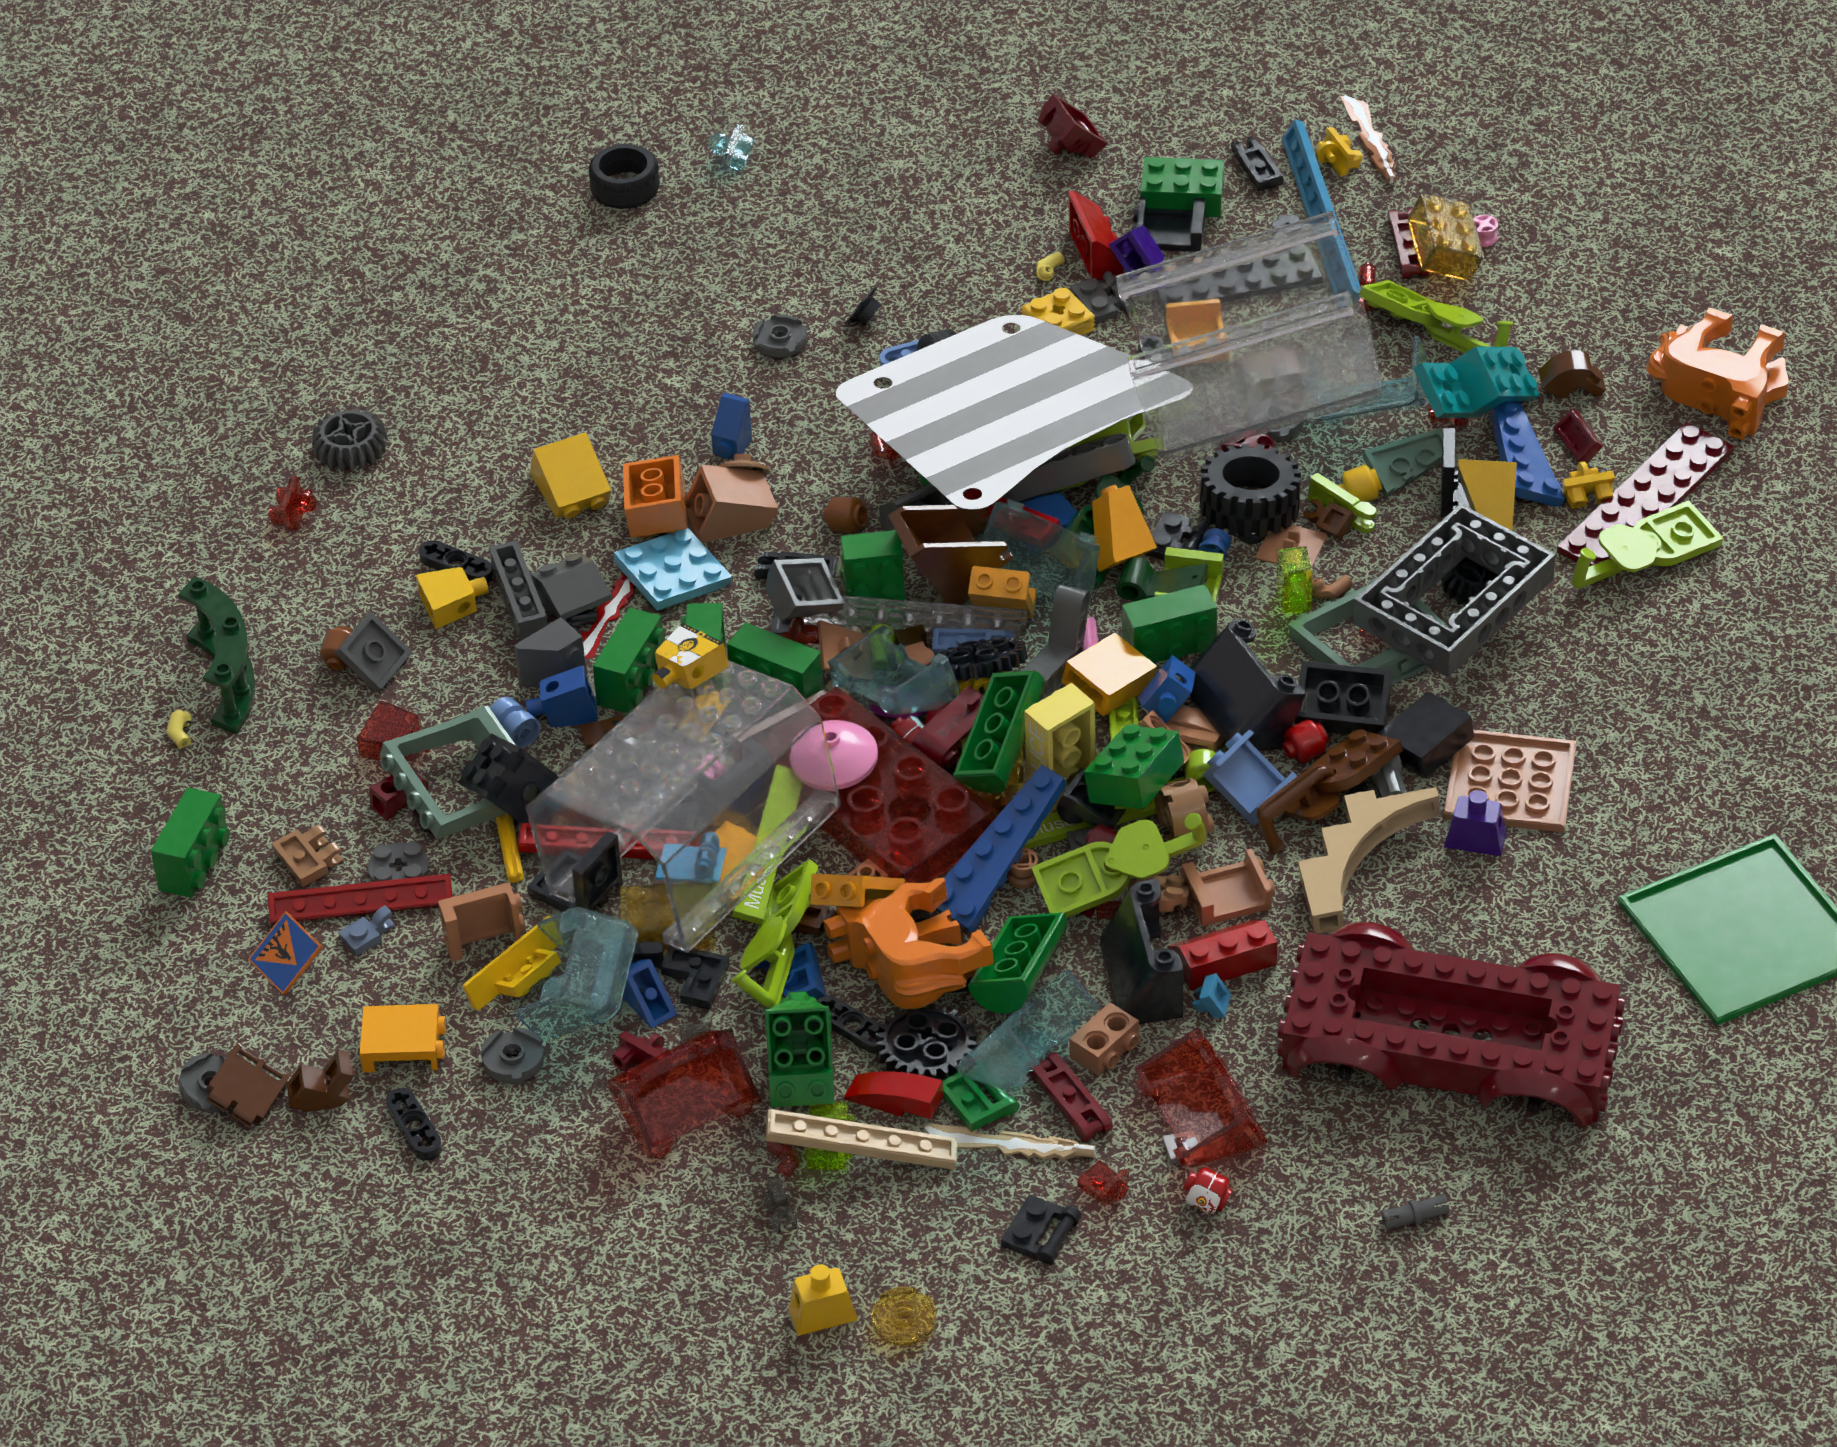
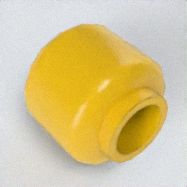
M1361 465L1345 471L1342 474L1343 483L1338 485L1358 498L1360 502H1370L1379 497V490H1382L1375 468L1370 469L1367 465Z

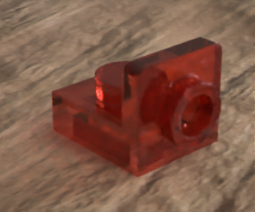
M1099 1160L1078 1178L1077 1186L1101 1204L1107 1206L1114 1199L1120 1201L1127 1194L1130 1172L1124 1168L1117 1174Z

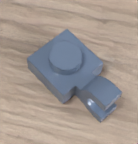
M384 905L374 913L371 921L368 922L365 917H362L339 931V937L357 956L381 943L380 934L395 927V924L390 919L392 912Z

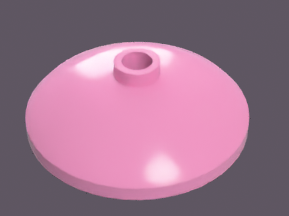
M828 720L807 727L792 740L787 752L788 766L793 776L801 783L821 790L843 789L859 783L872 772L878 759L877 744L871 733L862 726L842 720Z

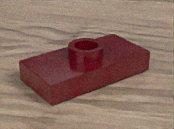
M1573 408L1553 428L1578 462L1585 461L1588 464L1604 447L1580 413Z

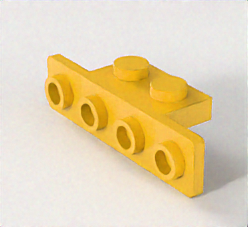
M545 917L463 984L462 988L473 1009H482L499 994L517 998L526 995L535 983L540 979L548 977L552 970L561 963L557 952L552 950L564 941V938L553 917Z

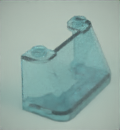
M1008 499L1007 503L995 502L981 542L1005 541L1008 544V550L1001 555L1011 552L1013 558L1001 569L1029 572V588H1036L1037 592L1050 597L1052 601H1054L1056 590L1060 584L1089 591L1090 607L1100 551V544L1096 543L1097 537L1085 532H1080V534L1074 533L1023 510L1024 504L1015 500Z
M884 625L828 661L832 672L830 673V678L836 687H842L848 692L881 708L884 712L893 715L941 710L961 693L948 657L939 653L930 659L931 665L927 667L909 658L903 644L900 643L895 646L890 638V635L893 634L891 629Z

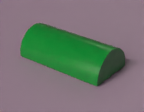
M1038 671L992 674L953 778L967 787L985 793L997 794L1006 790L1025 740L1024 711L1031 705L1039 702L1046 684L1044 677Z
M1065 913L1020 915L1007 918L992 944L994 964L978 968L968 984L971 995L981 1006L992 1012L1007 1014L1019 1010L1024 1005L1066 932L1067 920Z

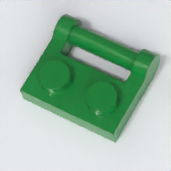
M979 1062L943 1080V1099L971 1132L1002 1116L1007 1117L1017 1112L1020 1107L1016 1099L1008 1096L990 1075L991 1071L984 1062ZM975 1081H980V1083L996 1100V1103H991V1101L976 1085Z

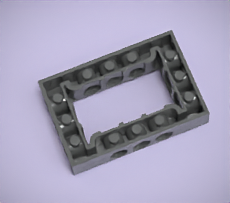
M1460 504L1354 599L1353 624L1449 677L1554 580L1556 554ZM1465 557L1498 575L1493 581L1489 580L1486 583V587L1476 597L1472 596L1464 608L1457 614L1453 613L1449 617L1448 627L1434 620L1433 616H1427L1411 607Z

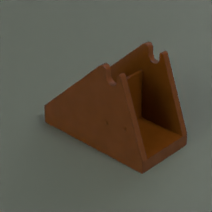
M956 505L902 506L888 516L911 559L951 610L960 608L970 599L968 590L973 566L1001 569L1013 558L1011 552L1001 555L1009 548L1005 541H975L974 538L993 521L991 515L980 519V517L988 512L987 507L963 509Z

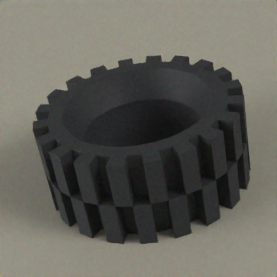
M1241 444L1240 449H1236L1234 445L1228 446L1225 453L1220 449L1215 451L1214 457L1209 456L1201 467L1199 508L1202 517L1206 516V521L1210 525L1216 523L1215 528L1229 529V535L1236 536L1240 532L1244 533V537L1251 538L1252 533H1258L1259 537L1267 536V531L1277 534L1281 532V526L1287 529L1291 526V520L1296 521L1299 512L1301 470L1298 469V463L1295 460L1290 461V455L1287 453L1278 455L1279 449L1271 447L1269 451L1264 450V445L1257 444L1256 448H1249V444ZM1242 486H1255V487H1260V488H1264V489H1260V490H1244V489H1240V488H1237V487H1242Z

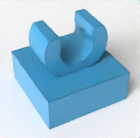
M1217 974L1205 976L1203 986L1195 990L1199 1000L1192 1001V1005L1199 1012L1208 1010L1212 1017H1225L1231 992Z

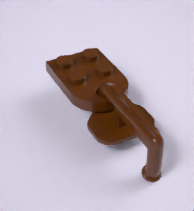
M1361 729L1353 731L1337 746L1330 748L1310 768L1264 801L1257 810V818L1265 842L1269 847V852L1276 854L1284 847V841L1279 839L1272 820L1282 813L1306 821H1316L1326 817L1339 807L1340 791L1360 784L1403 751L1400 740Z

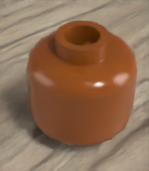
M837 496L833 497L829 501L828 506L824 508L823 518L831 531L853 534L859 532L865 526L868 511L866 506L857 497Z
M336 626L334 629L327 631L324 636L320 657L331 670L342 671L344 667L349 668L334 653L352 632L353 629L349 627Z

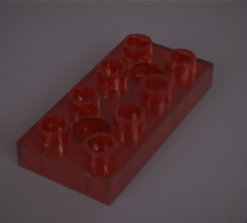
M837 686L755 741L756 744L770 753L772 771L774 763L789 768L787 760L789 745L802 730L813 724L828 720H842L862 726L871 733L877 744L878 759L874 769L865 779L853 786L837 790L816 789L800 782L794 805L799 802H807L812 809L809 816L819 824V828L862 863L869 858L887 873L889 878H903L905 883H928L956 864L996 819L995 809L953 778L947 771Z

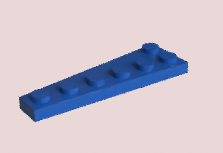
M1504 401L1490 410L1489 414L1501 461L1517 462L1515 497L1554 507L1561 506L1565 500L1560 489L1561 485L1551 470L1521 402Z
M1044 765L1038 768L944 878L948 899L936 908V911L942 913L949 909L952 913V921L957 920L960 927L970 934L975 931L991 906L992 902L990 900L997 888L1003 887L1008 879L1006 874L1013 863H1018L1022 857L1021 851L1028 840L1034 838L1041 827L1042 821L1048 816L1067 786L1063 777Z

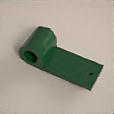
M1139 557L1130 558L1124 564L1116 591L1122 599L1139 601L1155 597V592L1171 593L1203 585L1208 566L1207 564H1200L1155 572L1145 559Z

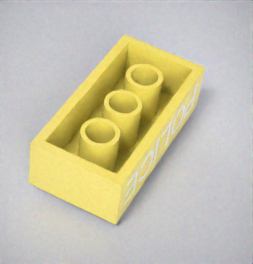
M1072 683L1056 690L1052 695L1031 705L1024 711L1026 782L1041 765H1044L1063 777L1067 783V786L1049 813L1056 809L1059 799L1080 768L1086 770L1096 758L1095 702Z

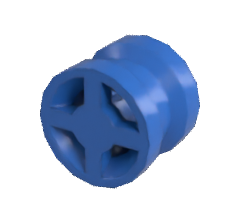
M1211 528L1205 532L1203 542L1200 544L1198 551L1224 554L1225 560L1227 551L1231 546V538L1227 532Z

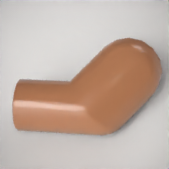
M1343 575L1329 585H1325L1322 578H1315L1309 583L1310 593L1316 599H1336L1353 586L1352 580L1346 575Z

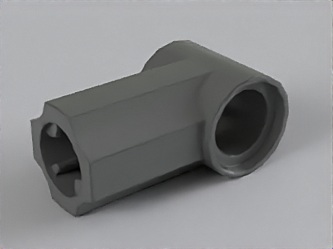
M1399 754L1372 774L1371 784L1375 783L1379 798L1407 793L1402 779V765Z

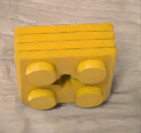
M1066 287L1058 288L1051 294L1042 298H1035L1030 303L1021 306L1022 315L1043 320L1081 336L1095 330L1093 327L1095 326L1093 323L1095 315Z

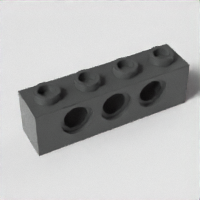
M516 540L491 546L489 551L495 581L517 638L521 642L548 624L546 613Z

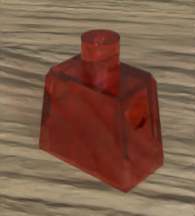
M380 700L356 738L359 757L381 760L380 752L383 742L422 730L421 718L417 714ZM431 749L421 752L429 753ZM410 755L404 756V758L406 759V761H407L408 758L410 757Z

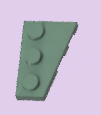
M1438 428L1364 450L1363 459L1370 469L1375 468L1382 486L1381 491L1386 498L1442 462L1443 430Z

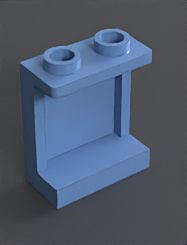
M1249 729L1243 736L1237 732L1225 744L1229 749L1225 753L1219 750L1207 762L1211 767L1203 776L1249 823L1255 826L1259 822L1257 818L1259 806L1298 776L1292 772L1284 778L1249 742L1248 738L1254 734Z

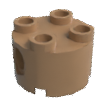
M1193 778L1165 784L1154 797L1160 827L1166 826L1170 834L1165 835L1167 841L1192 832L1184 824L1186 816L1190 813H1197L1201 816L1207 834L1214 831L1212 816L1207 814L1205 803L1209 802L1207 789L1204 785L1198 786L1197 781Z

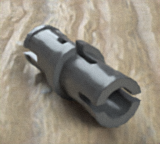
M1443 1193L1418 1202L1416 1199L1409 1200L1407 1205L1381 1210L1382 1220L1396 1217V1219L1384 1223L1388 1231L1410 1223H1415V1225L1422 1224L1425 1219L1450 1214L1449 1204L1435 1207V1205L1447 1202V1198Z

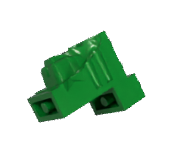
M806 991L789 992L787 998L781 999L779 1004L770 1009H765L770 1107L834 1104L833 1043L829 1006L818 1003L816 998L808 996Z

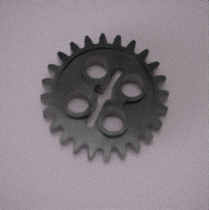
M993 637L989 640L983 638L979 641H968L958 644L957 647L947 648L948 651H940V655H934V659L931 661L934 676H937L938 679L944 678V681L952 679L955 682L960 679L967 681L971 678L975 680L981 677L990 678L993 673L1012 671V668L1020 667V664L1025 663L1028 655L1025 642H1022L1021 639L1015 640L1014 637L1006 639V637L996 639V637Z
M934 1002L929 1004L928 1008L905 1009L904 1013L895 1009L894 1018L886 1016L885 1024H879V1033H876V1055H879L880 1064H886L885 1071L891 1072L895 1070V1072H905L944 1080L948 1078V1075L953 1076L959 1073V1070L967 1069L968 1063L974 1064V1056L977 1054V1032H974L973 1023L967 1024L966 1015L958 1017L957 1009L949 1013L946 1012V1005L935 1009Z

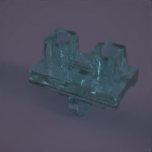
M736 123L731 139L725 133H717L710 137L708 145L714 154H725L719 168L720 172H727L728 167L743 171L755 139L742 134L744 125Z

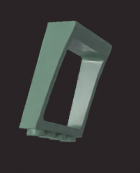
M1377 578L1372 579L1368 585L1356 591L1349 590L1344 597L1334 602L1327 601L1323 603L1320 609L1309 614H1300L1295 621L1288 624L1291 639L1319 663L1391 670L1392 685L1429 667L1395 647L1358 665H1351L1314 636V634L1354 616V599ZM1420 599L1411 606L1427 616H1433L1434 620L1448 627Z
M483 706L450 721L383 742L380 752L382 769L385 772H391L394 777L395 788L398 791H404L407 795L408 807L411 810H417L420 814L421 826L424 829H430L436 839L507 813L486 799L449 815L442 813L404 756L466 739L474 741L479 748L482 741L488 738L491 733L516 745L488 706ZM531 786L527 789L525 793L527 801H531L536 797V786Z

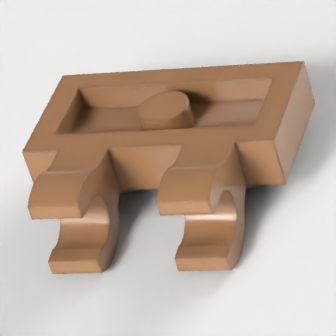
M320 824L312 827L304 834H301L297 829L272 843L273 851L302 887L328 874V867L332 868L344 862L339 855L341 849L335 842L329 844L328 840L324 837L327 833ZM326 846L324 849L320 850L319 852H316V851H315V850H317V849H319V848H321V847Z

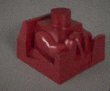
M1052 94L1042 107L1037 121L1046 127L1045 129L1052 137L1047 143V147L1056 155H1059L1065 148L1071 153L1081 152L1087 157L1092 158L1108 145L1083 111L1055 94Z

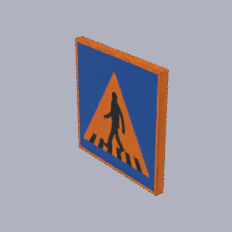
M285 911L248 960L284 995L292 988L323 946Z

